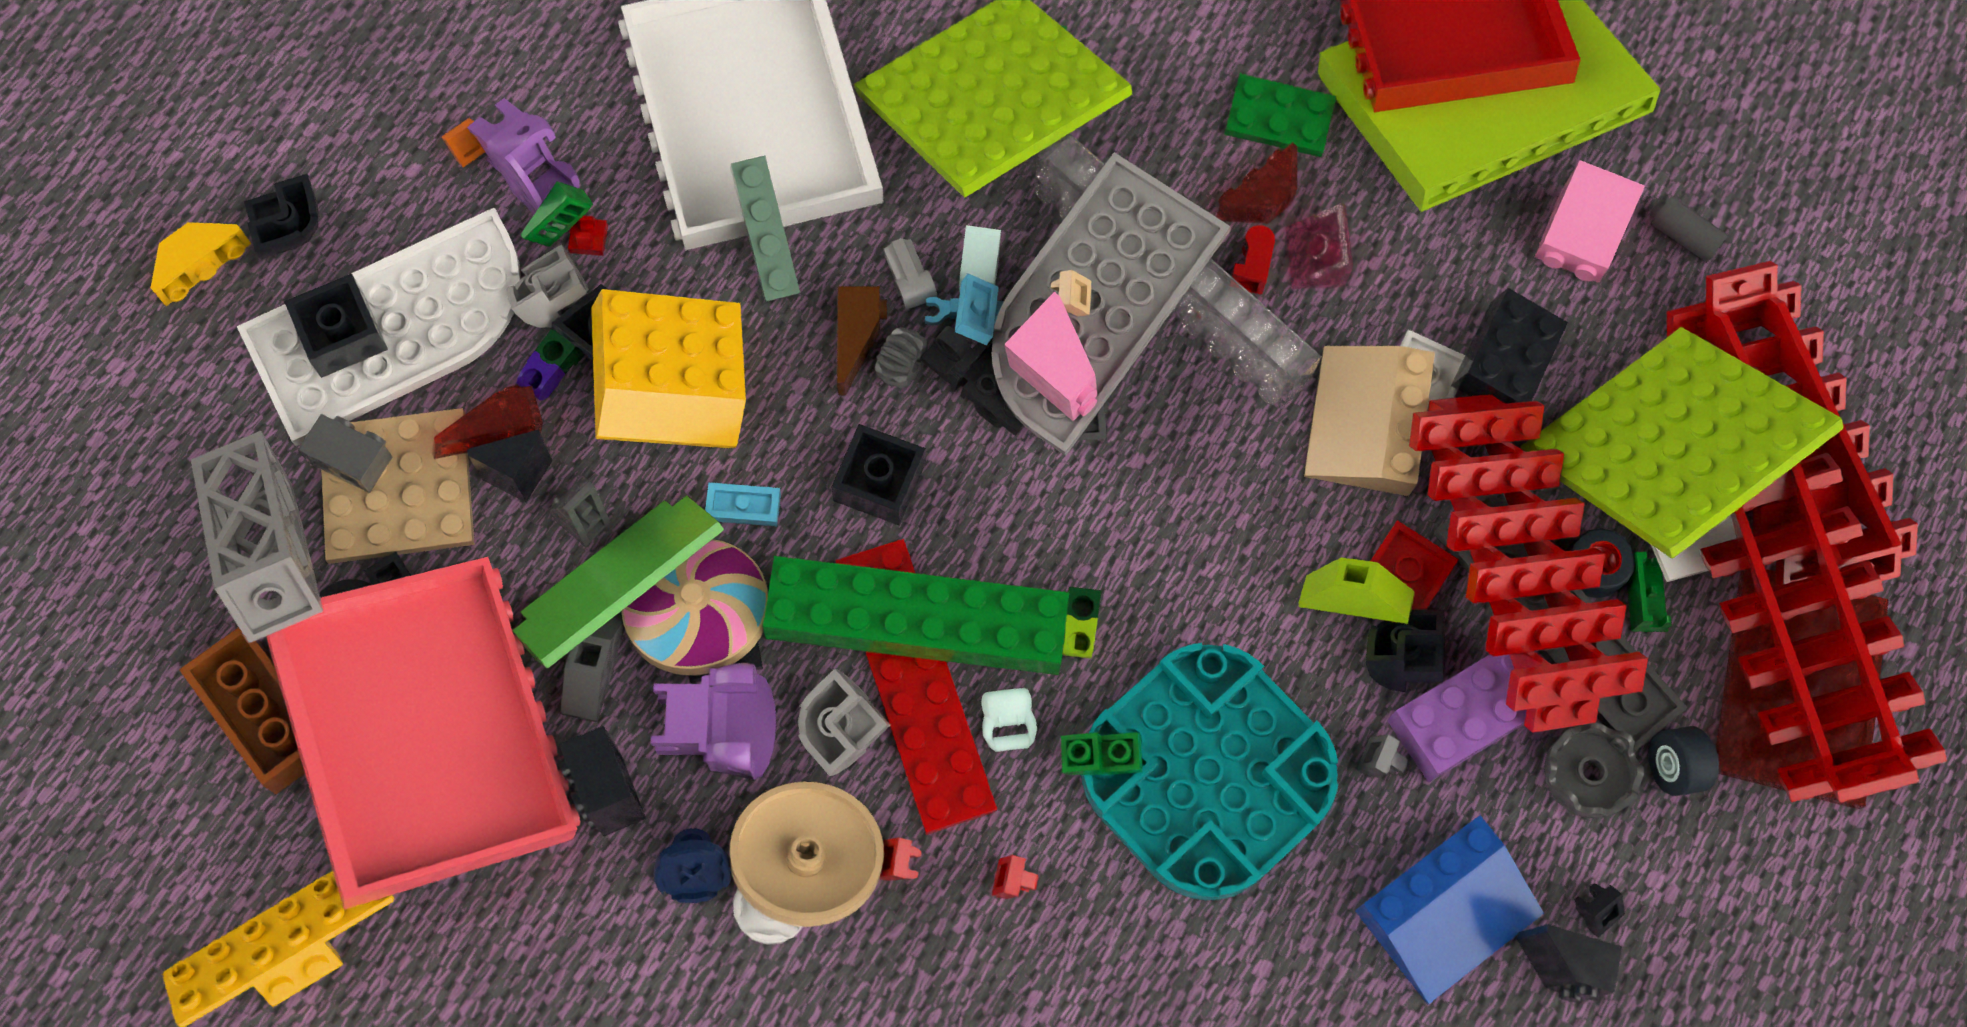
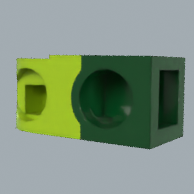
M1069 587L1067 591L1069 592L1062 655L1091 659L1102 590Z

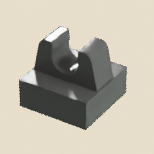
M1389 734L1370 737L1357 771L1370 777L1387 775V773L1394 775L1395 771L1403 774L1408 759L1397 752L1400 741Z

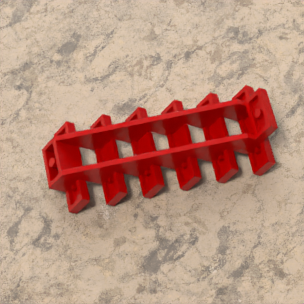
M1772 261L1706 276V302L1667 311V337L1682 327L1767 376L1784 372L1798 382L1785 385L1786 387L1840 417L1838 411L1845 409L1847 378L1839 372L1821 377L1815 364L1823 362L1824 331L1817 326L1798 330L1793 318L1801 317V285L1795 281L1777 284L1778 265ZM1762 326L1776 335L1741 344L1736 332ZM1863 420L1843 424V429L1804 459L1828 452L1839 466L1841 475L1844 478L1842 479L1843 481L1831 484L1826 489L1811 490L1818 513L1822 514L1848 506L1859 522L1867 527L1862 529L1863 536L1850 539L1843 544L1830 545L1838 568L1868 560L1880 576L1881 581L1900 577L1902 558L1916 555L1918 523L1911 518L1890 521L1884 507L1892 505L1894 474L1886 468L1867 473L1861 458L1869 456L1870 425ZM1796 495L1785 501H1773L1756 506L1753 509V533L1801 520ZM1816 549L1805 555H1794L1776 560V583L1778 585L1821 574Z
M1491 394L1429 400L1428 411L1413 413L1409 447L1415 451H1432L1435 461L1431 464L1427 496L1434 501L1450 499L1455 511L1450 514L1446 546L1454 552L1469 550L1474 563L1470 564L1465 598L1473 604L1489 602L1494 616H1490L1485 651L1493 657L1509 655L1515 670L1510 672L1506 705L1513 711L1526 710L1524 726L1532 733L1596 723L1600 698L1642 692L1648 657L1640 652L1607 656L1590 644L1621 639L1627 605L1618 599L1585 603L1569 592L1600 587L1605 553L1598 548L1565 552L1549 541L1578 537L1580 535L1585 503L1578 498L1544 501L1529 491L1555 488L1560 485L1564 460L1563 452L1558 449L1525 452L1510 443L1513 441L1540 439L1545 405L1538 401L1506 404ZM1485 444L1489 456L1471 458L1456 447ZM1504 493L1508 506L1489 507L1475 496ZM1524 543L1528 556L1510 559L1495 547ZM1544 594L1549 608L1530 611L1514 598ZM1564 647L1570 662L1550 664L1535 651Z
M1828 452L1800 461L1733 512L1731 517L1736 539L1700 549L1703 562L1713 579L1721 576H1732L1738 571L1749 568L1751 570L1756 592L1720 602L1719 606L1721 614L1732 633L1750 631L1757 626L1770 623L1775 647L1738 657L1741 671L1751 689L1771 686L1776 682L1790 679L1795 703L1758 712L1757 714L1760 725L1771 745L1791 742L1797 738L1810 735L1815 759L1777 769L1780 782L1791 802L1811 799L1829 792H1834L1840 803L1857 800L1864 796L1918 783L1917 769H1925L1932 765L1947 762L1945 749L1931 728L1902 736L1899 734L1892 713L1906 711L1912 707L1926 704L1924 693L1909 671L1883 679L1878 677L1871 656L1883 655L1904 647L1903 637L1889 615L1863 623L1858 622L1851 600L1864 599L1871 594L1884 590L1880 576L1868 560L1838 568L1830 545L1846 543L1850 539L1863 536L1861 523L1848 506L1822 514L1818 513L1811 490H1823L1831 484L1843 481L1839 466ZM1796 495L1801 520L1752 533L1745 512L1753 510L1756 506L1773 501H1785ZM1816 549L1821 574L1776 587L1771 586L1764 566L1790 556L1805 555ZM1836 604L1841 629L1791 642L1784 623L1785 620L1810 611L1825 610ZM1856 660L1861 685L1811 698L1804 676L1833 666L1847 665ZM1877 717L1882 741L1831 754L1824 732L1856 722H1865Z

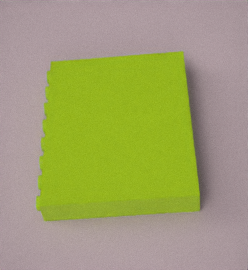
M1558 0L1581 59L1575 82L1571 84L1374 112L1371 100H1366L1364 97L1363 74H1358L1356 71L1355 49L1349 48L1348 41L1337 46H1331L1325 51L1320 52L1318 75L1332 95L1336 96V101L1421 212L1652 113L1661 89L1584 0Z

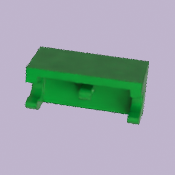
M1636 552L1634 554L1635 569L1627 582L1631 631L1668 632V628L1672 625L1671 616H1667L1662 570L1656 557L1647 559V552Z

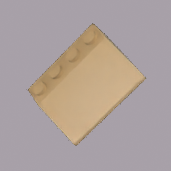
M1324 346L1304 477L1409 496L1418 482L1422 452L1415 451L1409 447L1412 418L1414 412L1427 411L1435 352L1404 346Z

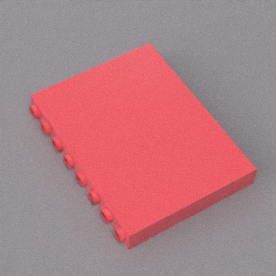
M488 557L322 597L320 599L323 612L266 636L344 909L574 839L577 826H580V817L574 804L569 805L565 791L569 790L568 780L565 779L561 769H557L554 757L558 755L554 737L552 734L546 735L543 722H546L544 706L541 700L535 701L532 689L535 688V680L530 667L524 668L520 656L524 655V646L517 636L513 634L510 622L514 620L511 605L508 600L502 601L499 589H503L498 568L492 569Z

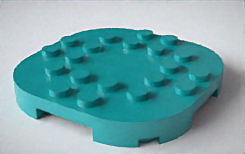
M1195 643L1169 653L1108 710L1105 709L1092 725L1089 733L1098 732L1100 735L1138 732L1141 735L1143 772L1081 775L1085 795L1095 813L1160 883L1172 891L1200 900L1229 898L1246 891L1256 884L1322 821L1330 810L1338 789V758L1334 745L1323 726L1318 721L1313 723L1263 671L1264 665L1249 653L1226 644L1217 646Z

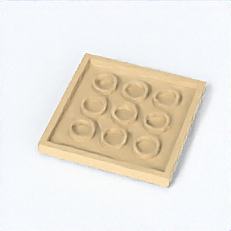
M463 408L350 422L355 426L354 430L364 435L367 431H370L386 441L385 447L393 458L370 493L321 469L325 560L328 564L385 557L394 552L400 555L475 545L466 417Z

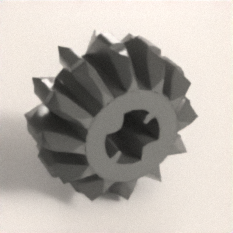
M904 327L894 329L891 335L887 336L886 342L881 346V351L877 356L878 361L875 364L876 376L892 387L896 386L900 389L908 387L912 380L916 379L919 370L922 369L923 362L920 359L928 350L927 339L912 329L908 330Z

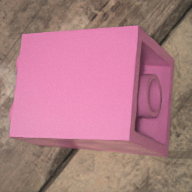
M1579 160L1560 191L1535 258L1542 260L1550 268H1563L1573 272L1580 280L1599 283L1612 262L1645 185Z
M1053 292L1004 345L1009 366L1068 418L1074 421L1080 414L1082 416L1087 415L1096 405V377L1060 296Z

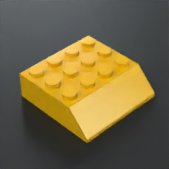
M602 289L591 307L596 439L736 448L746 402L740 303Z

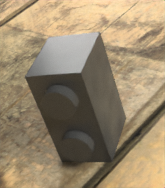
M321 414L298 448V451L309 464L370 493L393 458L385 447L386 441L373 432L367 431L364 435L354 430L355 426L340 416H336L333 420Z

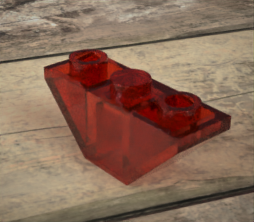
M1292 142L1283 151L1280 148L1275 150L1267 159L1266 165L1259 170L1257 168L1252 169L1244 177L1242 184L1235 190L1229 188L1218 200L1219 208L1216 217L1221 221L1269 224L1292 205L1297 191V146Z

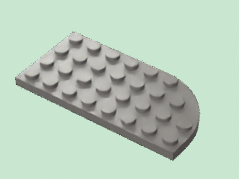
M1114 152L1012 288L998 313L992 341V364L1001 395L1014 416L1033 434L1066 456L1227 237L1231 226ZM1073 270L1092 281L1090 315L1079 317L1072 313H1068L1094 370L1097 387L1096 405L1087 415L1082 416L1080 414L1074 421L1068 418L1009 366L1004 345L1053 292L1059 295V292L1050 288L1051 283L1060 279V272Z

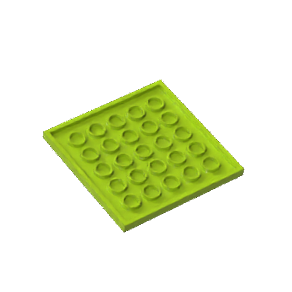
M995 0L854 84L856 93L964 198L1133 95L1131 84L1031 0Z
M1680 327L1543 429L1540 433V439L1528 440L1520 447L1525 452L1558 449L1563 452L1564 460L1560 482L1673 559L1843 429V422L1839 416Z

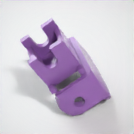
M503 98L495 105L497 110L504 115V119L500 123L491 124L482 117H479L467 127L482 145L488 156L487 162L503 175L512 193L533 214L536 213L557 181L579 188V178L573 167L564 161H555L543 138L551 142L556 136L550 124L543 117L522 112ZM546 161L551 168L532 183L528 175Z
M737 663L720 668H710V675L702 676L701 684H654V693L658 694L659 703L666 704L665 736H651V744L655 746L657 755H703V761L708 764L711 771H718L751 780L763 776L770 764L775 746L776 707L772 689L766 678L757 674L755 664Z

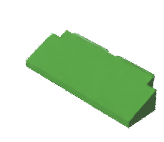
M687 495L673 506L664 500L520 611L526 620L512 631L532 657L548 669L719 535L724 529L714 517Z

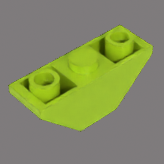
M1341 557L1306 575L1298 603L1301 608L1408 624L1415 591L1378 562Z

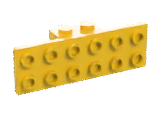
M333 871L318 878L313 883L283 899L256 917L249 919L241 926L212 941L209 945L184 960L177 962L163 972L162 975L175 1023L179 1027H186L252 986L272 1007L278 1005L342 966L343 963L338 952L328 940L394 901V896L390 895L344 909Z

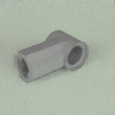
M901 238L891 242L888 247L884 248L886 261L895 279L896 293L898 296H902L904 305H902L904 310L926 303V298L937 297L933 279L929 271L923 269L911 239L905 240Z

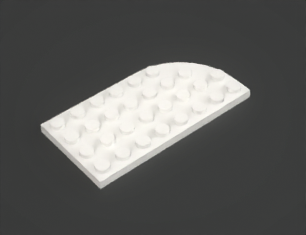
M495 208L352 273L367 299L388 350L321 378L308 360L285 304L237 326L284 427L295 446L302 444L321 414L333 420L336 416H340L347 421H351L462 368L481 356L497 341L514 314L507 296V287L512 285L515 287L521 280V272L515 247Z

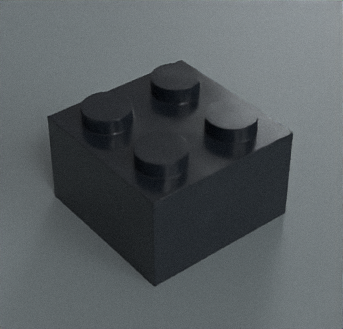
M352 273L284 301L308 360L321 378L388 350L367 299Z
M858 424L831 486L833 501L900 526L926 464V448Z

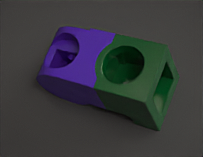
M551 328L519 373L517 385L540 401L546 400L569 369L581 361L584 354L578 347Z

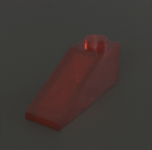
M514 385L506 387L502 391L494 393L433 437V458L438 459L468 453L467 449L538 429L541 433L543 421L532 386L520 387Z

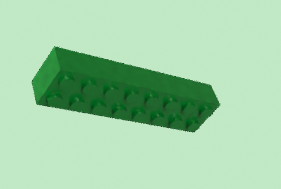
M774 556L763 630L765 638L770 640L1059 675L1062 663L1069 592Z

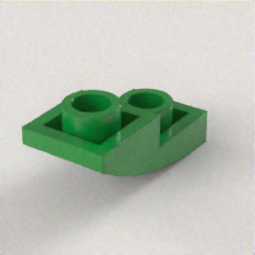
M1098 732L1061 736L1063 774L1105 775L1143 772L1141 735L1138 732L1100 735Z

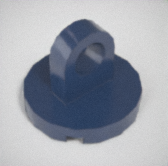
M696 828L685 829L677 833L673 838L672 845L664 849L656 858L654 866V881L657 889L663 895L664 891L672 895V900L681 903H699L711 900L718 896L719 890L723 887L724 890L727 888L732 875L728 853L719 845L711 843L710 837L705 831Z

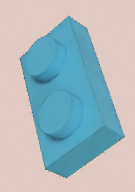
M971 274L965 276L960 288L955 326L956 333L984 345L989 343L994 332L998 286Z
M708 483L705 511L718 522L777 526L781 490L780 488Z

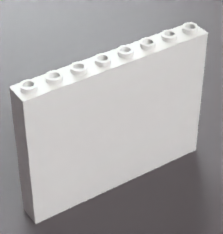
M645 0L621 6L624 19L618 21L623 40L630 39L632 47L625 48L630 68L637 67L639 75L633 76L637 95H644L646 99L645 104H640L645 125L652 123L654 132L648 133L653 153L660 152L662 161L655 162L660 182L667 181L669 190L663 191L668 211L675 210L677 219L671 220L675 240L683 239L685 250L747 236L730 168L731 163L766 156L783 227L883 203V187L826 0Z

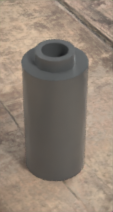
M1672 196L1668 201L1661 198L1649 213L1654 218L1650 223L1652 226L1706 263L1728 236L1727 233Z

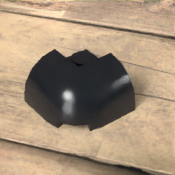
M308 174L274 183L276 192L244 201L249 218L247 224L254 250L260 259L296 249L309 242L317 231L319 210Z
M1411 610L1408 624L1384 620L1377 626L1371 625L1366 652V667L1369 675L1379 685L1400 692H1406V682L1443 683L1445 667L1444 610Z

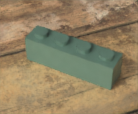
M766 156L731 163L730 168L764 301L768 302L799 294L800 290Z

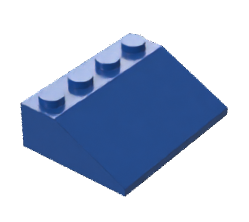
M1481 815L1355 910L1427 1005L1518 935V932L1523 931L1544 914L1507 848Z

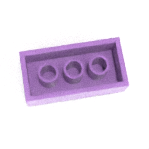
M1489 654L1397 709L1387 720L1428 783L1524 725L1526 710L1513 711L1506 705L1510 672L1515 670L1509 655L1493 657Z

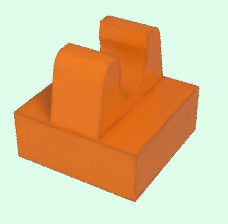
M470 118L442 136L456 161L462 167H465L485 153L477 137L467 128L474 122Z

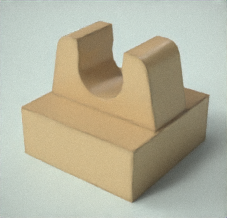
M1073 270L1060 272V279L1053 281L1050 288L1059 292L1066 311L1077 317L1090 315L1092 281Z

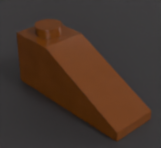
M838 286V395H846L880 333V320H887V299H880V286Z

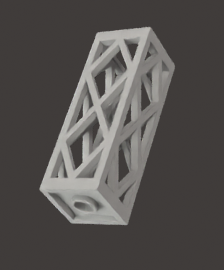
M262 431L191 459L214 589L247 641L251 643L323 612L292 483ZM257 452L259 462L245 456ZM232 464L254 473L239 501L224 496L219 488ZM264 484L265 490L259 492V490L261 489L262 485ZM254 522L267 528L258 545L245 540ZM241 550L251 554L250 559L241 555ZM266 591H276L279 593L272 600H264L259 597Z

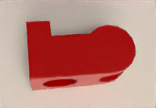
M1256 225L1247 231L1242 245V253L1245 257L1244 264L1235 263L1229 288L1260 295L1263 294L1275 244V235L1269 227Z

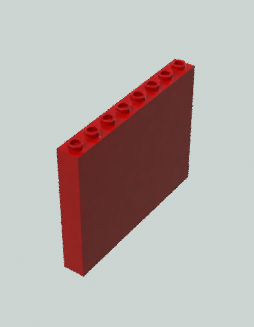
M1340 0L1341 21L1343 25H1348L1349 48L1355 49L1356 71L1358 74H1363L1364 97L1366 100H1371L1374 112L1575 82L1581 59L1558 0Z

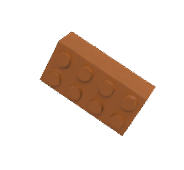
M238 627L179 669L262 786L274 794H278L305 774L273 659L260 639L249 643Z

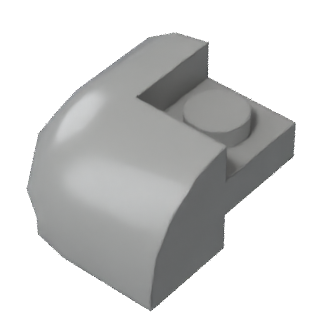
M562 244L523 268L521 271L525 276L515 287L514 285L507 287V296L514 313L525 323L538 328L552 327V322L562 315L560 310L565 307L574 306L584 295L588 294L587 291L589 290L581 273Z
M834 669L805 697L799 706L801 710L798 718L799 739L805 749L829 776L836 775L853 764L867 752L866 748L890 726L889 722L869 701L870 698L862 689L837 669Z

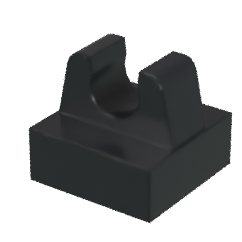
M1591 884L1589 890L1594 899L1591 902H1586L1578 896L1575 898V905L1578 913L1585 920L1586 927L1599 938L1625 915L1622 893L1612 885L1605 889L1597 884Z

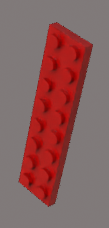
M904 539L835 560L837 564L915 573ZM865 651L925 834L928 835L997 812V806L947 662Z

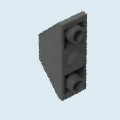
M615 615L569 652L564 669L560 712L562 715L598 722L625 629L622 615Z

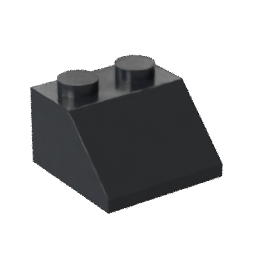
M1551 924L1518 932L1517 941L1545 988L1559 992L1558 997L1560 999L1582 1003L1583 999L1599 1000V996L1615 993L1622 946Z

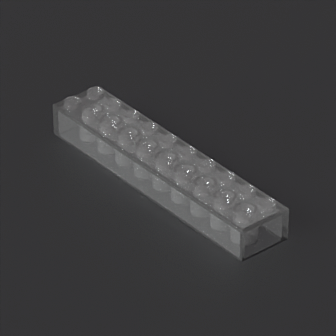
M1069 133L1037 155L1034 182L1035 193L1042 202L1046 204L1052 203L1059 210V214L1064 220L1105 164ZM1211 258L1170 313H1174L1182 320L1183 327L1190 335L1194 337L1200 336L1208 344L1209 351L1216 358H1224L1233 366L1235 375L1243 382L1250 381L1258 389L1260 397L1267 404H1275L1281 410L1310 383L1321 358V355Z

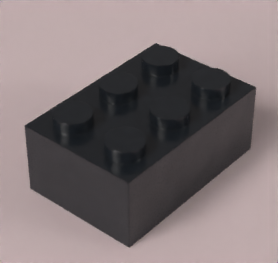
M1507 288L1490 303L1451 386L1468 396L1491 394L1506 404L1532 401L1568 322L1512 289Z
M604 725L559 744L563 756L557 758L565 779H568L572 788L575 787L576 789L575 792L571 793L572 800L578 814L583 816L584 821L589 823L592 830L597 828L603 836H607L647 819L621 752Z

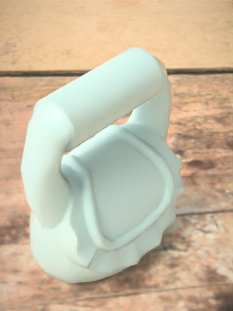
M1017 688L992 691L982 695L981 706L984 713L982 731L989 748L995 752L1029 748L1035 741L1037 724L1031 710L1032 698L1028 689ZM1020 724H1025L1028 733L992 736L993 729L996 727L1002 728V726H1020Z

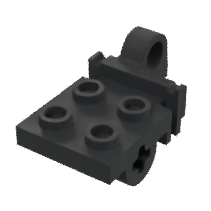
M946 326L936 337L930 348L921 356L920 361L951 384V390L954 392L962 386L960 397L963 399L967 397L971 400L981 417L997 428L1003 426L1013 435L1017 436L1024 428V425L1009 409L997 385L991 353L993 337L987 345L977 342L971 348L965 336L956 333L955 328Z

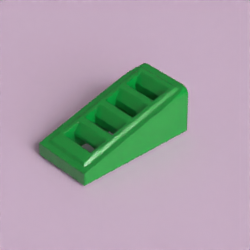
M557 181L520 235L525 240L550 247L590 210L593 203L584 190ZM541 230L547 231L545 235L540 234L539 232Z

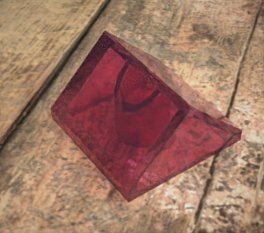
M1340 203L1287 226L1286 236L1292 288L1345 287L1353 269L1346 205Z

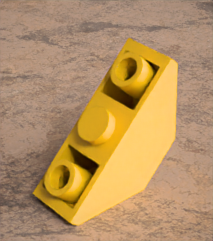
M187 222L159 243L151 289L165 306L172 302H178L185 298L189 289L197 283L212 278L216 274L217 269L224 263L243 255L246 247L251 243L237 224Z

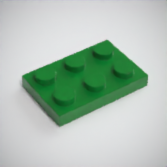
M1239 73L1224 135L1322 158L1336 96Z

